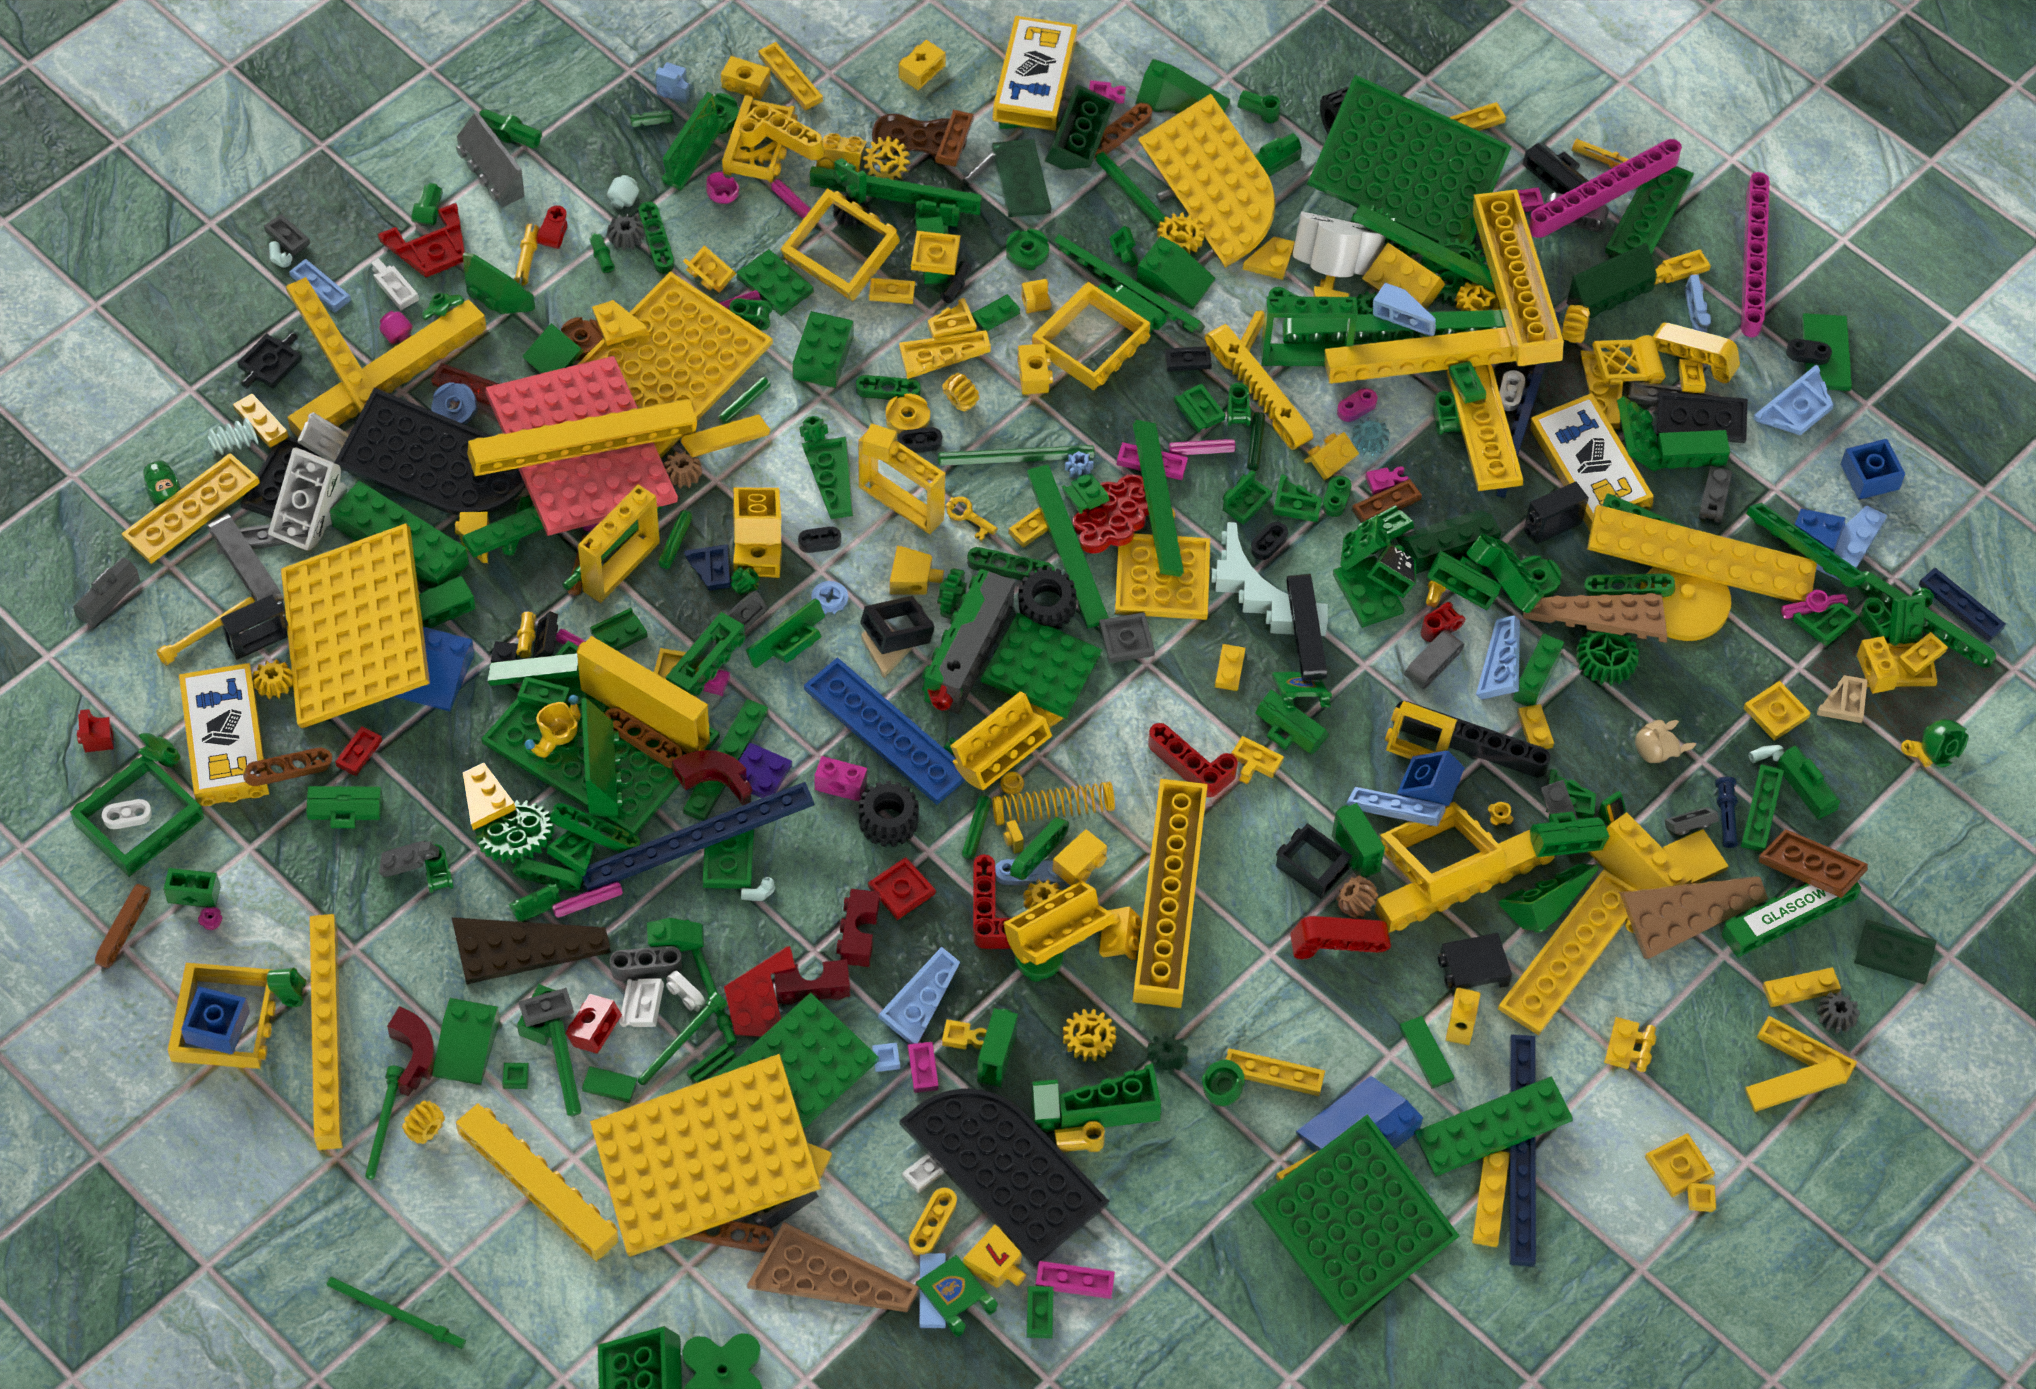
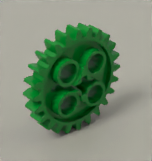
M1447 238L1445 244L1441 240L1438 241V244L1489 270L1488 264H1484L1487 260L1486 257H1480L1482 250L1474 251L1475 244L1468 247L1467 240L1460 244L1458 238H1456L1454 243L1451 242L1450 238ZM1422 257L1420 261L1422 266L1439 276L1443 281L1450 283V285H1445L1434 300L1441 297L1442 304L1449 300L1450 305L1453 306L1459 289L1467 283L1464 281L1465 277L1426 257Z
M517 800L514 803L516 810L475 830L480 851L485 852L486 857L492 856L493 861L501 858L502 863L507 859H511V862L514 863L516 858H520L523 862L524 856L528 855L530 858H534L533 852L541 854V847H548L547 841H552V834H555L554 824L550 820L549 811H545L544 806L538 808L537 803L529 806L528 801L519 805Z

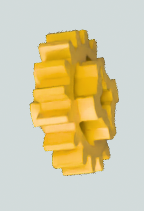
M887 136L886 141L879 137L878 144L872 141L871 145L873 148H866L865 150L869 155L863 157L868 162L864 165V168L866 170L870 169L868 175L889 178L891 180H895L898 177L902 180L903 176L901 173H908L905 165L911 164L906 159L910 155L908 151H904L906 146L904 144L899 145L900 141L898 139L892 142L889 136ZM893 148L898 150L900 157L894 156ZM888 156L891 161H888L887 164L883 163L882 161L887 159ZM874 164L880 166L881 173L876 171Z
M1173 213L1171 219L1164 217V222L1159 223L1157 237L1162 236L1180 245L1190 254V250L1197 252V248L1202 247L1205 232L1202 231L1204 226L1198 225L1199 219L1192 220L1191 214L1188 217H1184V213H1181L1177 217Z
M1467 282L1464 287L1461 286L1455 298V301L1458 302L1456 308H1462L1461 311L1501 310L1497 294L1474 282L1471 285Z
M1083 1009L1082 1015L1079 1016L1075 1012L1073 1013V1020H1066V1027H1063V1044H1067L1068 1052L1074 1050V1058L1082 1055L1085 1062L1088 1057H1092V1060L1096 1061L1097 1055L1105 1058L1106 1051H1112L1113 1044L1116 1042V1027L1112 1026L1111 1018L1104 1020V1012L1098 1016L1095 1009L1091 1011V1014H1087V1011ZM1077 1028L1078 1031L1074 1037L1073 1032ZM1105 1033L1106 1038H1105V1040L1102 1042V1041H1101V1038L1103 1037V1034Z

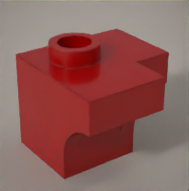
M90 709L80 710V714H78L79 730H77L78 744L83 745L85 753L113 750V728L110 718L95 717L91 714Z

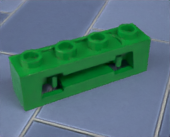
M720 612L668 673L666 680L694 697H698L702 693L704 685L709 680L715 678L720 666L730 660L732 652L736 647L739 648L744 643L746 637L744 624ZM716 641V646L713 649V643Z

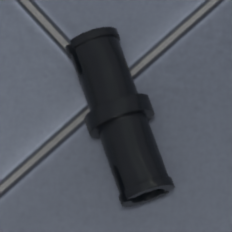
M960 261L955 270V275H950L947 279L948 284L940 295L943 301L952 303L959 289L964 287V281L972 270V266L968 262Z

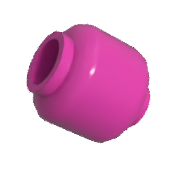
M390 311L380 319L379 330L389 343H402L411 337L410 333L413 326L402 312Z

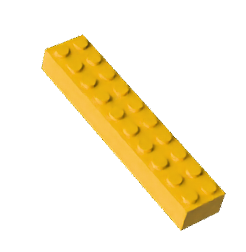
M1517 189L1474 195V219L1517 365L1524 366L1562 361L1564 341Z
M1160 778L1134 984L1133 1002L1175 1008H1181L1208 784Z

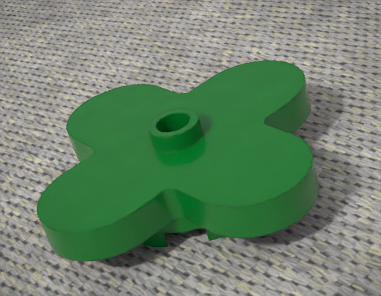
M741 1333L731 1337L724 1346L720 1347L705 1336H696L689 1339L683 1346L682 1357L685 1366L695 1375L686 1384L684 1389H762L759 1379L749 1372L758 1363L761 1356L758 1340L750 1334Z

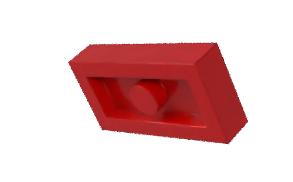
M361 726L335 761L336 767L357 776L381 744L382 736Z

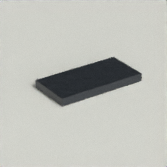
M1658 391L1656 436H1659V433L1726 430L1728 442L1745 443L1748 399Z
M291 437L274 445L256 475L260 483L245 494L240 502L241 508L272 518L292 449L299 448L316 456L319 455L298 443L297 439Z

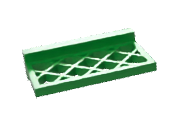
M706 92L662 158L666 171L662 177L663 183L682 191L725 126V121L717 115L712 93Z

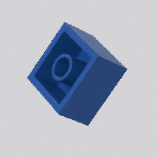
M1887 438L1845 449L1840 464L1858 500L1899 490L1905 477V472Z
M1449 751L1413 756L1397 795L1449 806L1465 767Z
M198 986L181 1028L185 1043L233 1055L250 1013L247 999Z

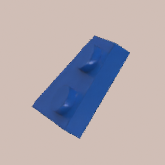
M1801 508L1795 526L1832 552H1835L1845 526V517Z

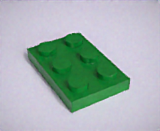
M770 249L736 272V278L751 291H758L761 300L771 303L773 310L780 316L814 293V287Z
M1625 396L1617 400L1628 455L1655 472L1661 468V454L1656 445L1657 436L1652 426V415L1648 410L1638 406L1636 402H1632Z
M1375 555L1361 560L1347 571L1343 567L1333 569V576L1362 628L1404 614V607L1398 596L1367 577L1369 570L1377 559Z
M754 829L704 849L703 888H751Z

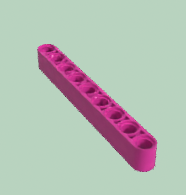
M1667 139L1532 211L1529 222L1531 235L1536 238L1545 237L1674 168L1679 162L1682 144L1675 139Z
M1756 172L1751 175L1746 192L1741 332L1747 337H1756L1760 334L1765 318L1770 180L1762 172Z

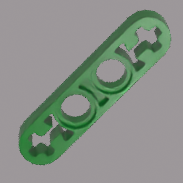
M650 201L644 202L639 206L638 211L639 219L644 226L645 239L656 271L667 274L674 269V257L657 205ZM646 211H649L651 213L652 218L648 219V214ZM656 226L659 230L657 232H650L648 228ZM656 243H663L665 245L661 249L653 247ZM662 256H664L665 262L667 264H663L661 262Z
M982 547L970 549L967 555V564L973 570L979 571L981 568L1003 577L1021 581L1024 577L1029 578L1028 573L1032 571V568H1035L1034 573L1037 572V568L1041 567L1042 570L1052 567V571H1055L1054 566L1045 561ZM977 556L981 557L978 561L974 560ZM1003 560L1006 565L1004 567H996L994 562ZM1025 565L1028 567V570L1026 572H1019L1016 570V567Z
M1669 574L1592 575L1584 583L1587 596L1646 595L1653 593L1662 594V597H1668L1676 589L1675 580ZM1641 582L1646 583L1648 585L1644 589H1638L1635 587L1636 584ZM1615 583L1624 584V587L1620 590L1612 588ZM1663 583H1667V587H1662ZM1593 585H1598L1597 589H1592Z
M555 804L550 814V820L555 825L619 853L640 846V839L637 835L567 804ZM579 822L585 823L589 827L582 826ZM601 832L608 833L611 835V837L605 836Z
M1055 817L1014 860L1010 875L1019 880H1025L1065 838L1069 829V822Z

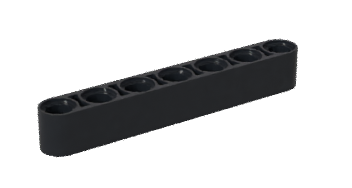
M1403 701L1397 703V705L1395 706V708H1396V707H1397V708H1400V706L1402 705ZM1412 703L1457 720L1449 748L1533 777H1542L1547 773L1551 758L1547 749ZM1405 717L1400 731L1438 743L1442 729L1430 724H1424V722L1411 717Z

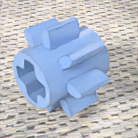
M1078 451L1073 455H1068V462H1065V470L1069 471L1070 478L1078 479L1080 476L1090 473L1094 462L1089 461V454Z

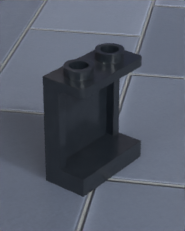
M1498 933L1442 944L1440 953L1437 954L1439 967L1444 968L1446 974L1444 975L1445 985L1447 989H1451L1452 996H1454L1456 988L1465 989L1498 982L1500 988L1510 985L1512 972Z

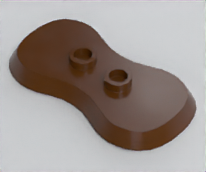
M886 114L875 121L872 128V141L878 144L879 137L886 141L887 136H889L892 142L898 139L900 141L899 145L904 144L906 146L904 151L924 152L936 157L950 118L920 121L901 114ZM893 148V154H899L898 150Z

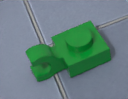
M1123 226L1109 237L1114 254L1121 257L1125 264L1129 261L1130 266L1133 267L1139 262L1138 257L1132 251L1136 243L1131 229Z

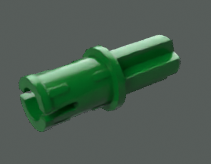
M593 233L589 237L594 250L593 256L598 260L602 272L609 273L615 268L610 257V249L605 245L600 233Z

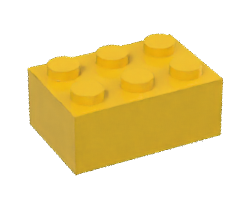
M1389 243L1386 244L1362 278L1368 286L1377 292L1380 291L1385 283L1404 289L1426 310L1445 286V283L1439 276Z
M733 487L734 543H740L741 545H750L752 543L774 545L775 543H781L779 488Z

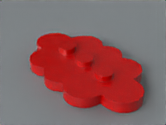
M1131 474L1123 476L1117 483H1100L1108 493L1110 501L1090 510L1086 508L1082 510V514L1078 512L1073 517V528L1080 535V546L1083 551L1095 554L1105 551L1109 545H1127L1133 540L1134 531L1144 527L1146 523L1145 516L1149 515L1143 478L1141 476Z

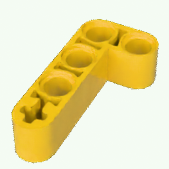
M757 105L739 123L741 140L747 147L758 145L767 136L809 160H819L824 155L825 151L821 134L769 105Z
M1662 323L1653 335L1659 352L1711 365L1713 377L1721 383H1728L1740 367L1738 347L1735 342L1728 338L1670 323Z

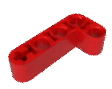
M1155 723L1150 727L1148 738L1150 750L1185 781L1208 784L1206 797L1216 796L1236 778L1238 760L1234 755L1224 753L1210 763L1164 723Z
M982 854L975 858L973 864V941L977 947L983 949H1011L1007 936L1004 934V922L1012 918H995V860L990 855ZM982 869L986 870L987 875L982 876ZM986 889L988 892H981L979 890ZM985 910V911H988V913H985V914H984V913H981L980 911ZM980 932H988L989 934L982 935Z
M1308 916L1300 920L1290 933L1294 958L1299 960L1313 957L1319 949L1378 953L1391 948L1388 926L1385 921Z

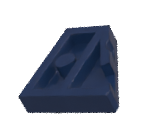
M728 544L684 551L687 561L709 591L732 587Z

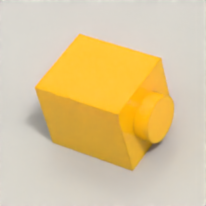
M871 423L862 440V454L889 462L892 454L896 455L900 443L897 441V431Z

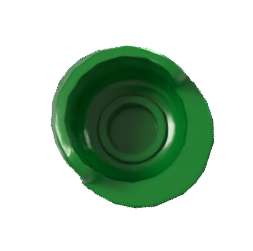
M1231 1060L1214 1062L1202 1076L1204 1094L1216 1106L1225 1107L1235 1103L1242 1094L1243 1085L1245 1086L1243 1070Z

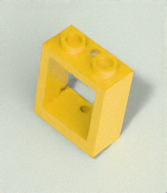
M1403 701L1400 708L1396 707L1393 712L1391 721L1395 723L1393 729L1389 727L1385 737V741L1388 742L1386 751L1408 759H1412L1413 756L1447 751L1457 720ZM1405 716L1442 729L1435 751L1398 738Z

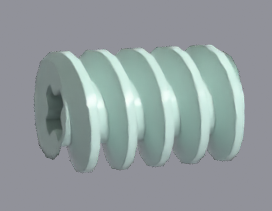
M247 418L243 420V426L239 421H235L234 429L228 423L226 424V431L221 426L217 427V434L212 429L208 430V442L214 458H216L217 450L223 456L226 447L232 453L234 445L239 450H242L243 442H245L248 448L251 447V440H254L258 445L254 427Z

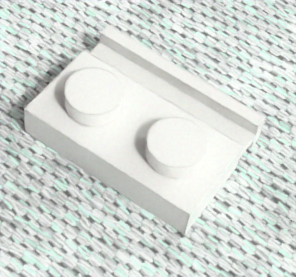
M313 412L309 414V419L305 423L297 442L334 463L349 434Z
M662 979L627 980L621 1011L622 1016L619 1021L622 1027L632 1025V1027H656L664 987Z

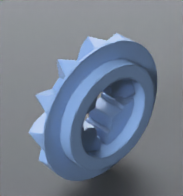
M825 581L818 584L811 594V600L814 598L819 600L824 614L827 612L835 614L838 610H843L844 606L848 604L846 588L835 581ZM833 592V599L827 603L826 598Z

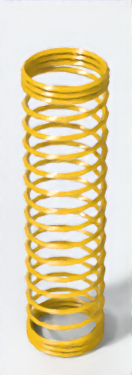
M1110 781L1101 782L1100 787L1094 783L1092 790L1088 784L1085 785L1084 790L1079 785L1077 792L1073 786L1070 787L1069 792L1064 787L1062 795L1058 788L1055 789L1054 794L1051 789H1048L1047 797L1043 790L1040 791L1039 797L1036 791L1032 792V797L1026 792L1024 800L1020 793L1017 794L1016 799L1011 793L1009 802L1005 795L1002 796V799L999 795L993 796L992 804L996 826L1005 825L1004 798L1009 812V819L1012 821L1011 797L1016 808L1017 822L1020 823L1019 796L1024 809L1025 822H1028L1026 796L1029 798L1032 819L1035 821L1034 793L1039 806L1040 820H1043L1041 808L1042 793L1047 807V816L1050 820L1049 791L1054 803L1055 817H1058L1057 791L1062 804L1063 817H1066L1064 790L1069 801L1070 815L1073 816L1072 788L1077 801L1078 815H1081L1079 788H1081L1085 812L1088 815L1087 786L1091 794L1093 813H1096L1094 802L1095 786L1099 795L1100 810L1103 813L1102 784L1106 810L1108 812L1114 811L1115 797L1112 783Z

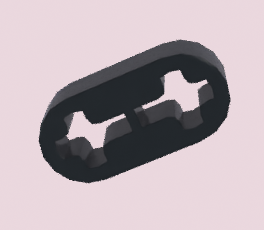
M836 527L807 529L798 536L799 549L805 553L834 550L841 545V532ZM828 536H833L834 540L830 541ZM805 539H810L811 543L807 544Z

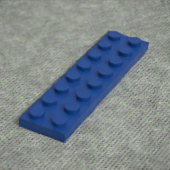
M838 657L804 684V691L936 805L966 781L952 762L956 758Z

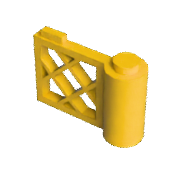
M1645 335L1635 340L1594 341L1592 344L1603 381L1608 382L1609 385H1621L1623 381H1644L1649 384H1661L1666 377L1653 336ZM1621 347H1629L1631 356H1627L1619 349ZM1601 348H1607L1613 353L1612 356L1608 357L1602 353ZM1615 355L1626 362L1623 367L1612 360ZM1609 364L1611 367L1619 371V373L1609 374L1607 365ZM1629 364L1634 367L1637 374L1629 372L1625 369L1626 366Z

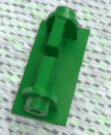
M924 199L917 201V211L914 220L942 217L943 225L958 226L961 209L956 207V204L941 203L936 205V202L924 201Z
M547 884L546 887L523 898L516 899L508 905L517 921L525 922L552 909L553 904L562 900L558 894L559 890L556 884Z

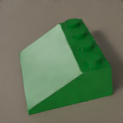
M581 698L585 782L589 814L594 817L619 816L618 806H623L622 792H617V786H622L621 771H616V765H621L620 751H615V745H619V730L614 731L613 721L587 698Z
M662 1326L598 1344L599 1389H682L680 1335Z

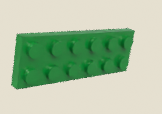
M1675 166L1640 185L1609 240L1605 253L1616 257L1646 243L1652 256L1686 193L1694 173Z
M1550 1076L1414 1131V1134L1434 1176L1437 1177L1573 1121V1116L1555 1081Z

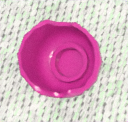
M719 171L711 173L707 177L706 192L712 201L728 204L739 196V185L734 177L726 178L723 172Z

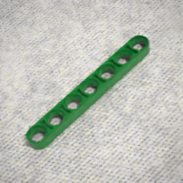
M1868 571L1863 572L1867 575L1866 582L1856 586L1858 590L1870 598L1880 599L1885 607L1891 611L1893 599L1899 600L1903 597H1909ZM1925 607L1924 632L1927 634L1931 632L1946 646L1982 668H1989L1997 657L1993 649Z

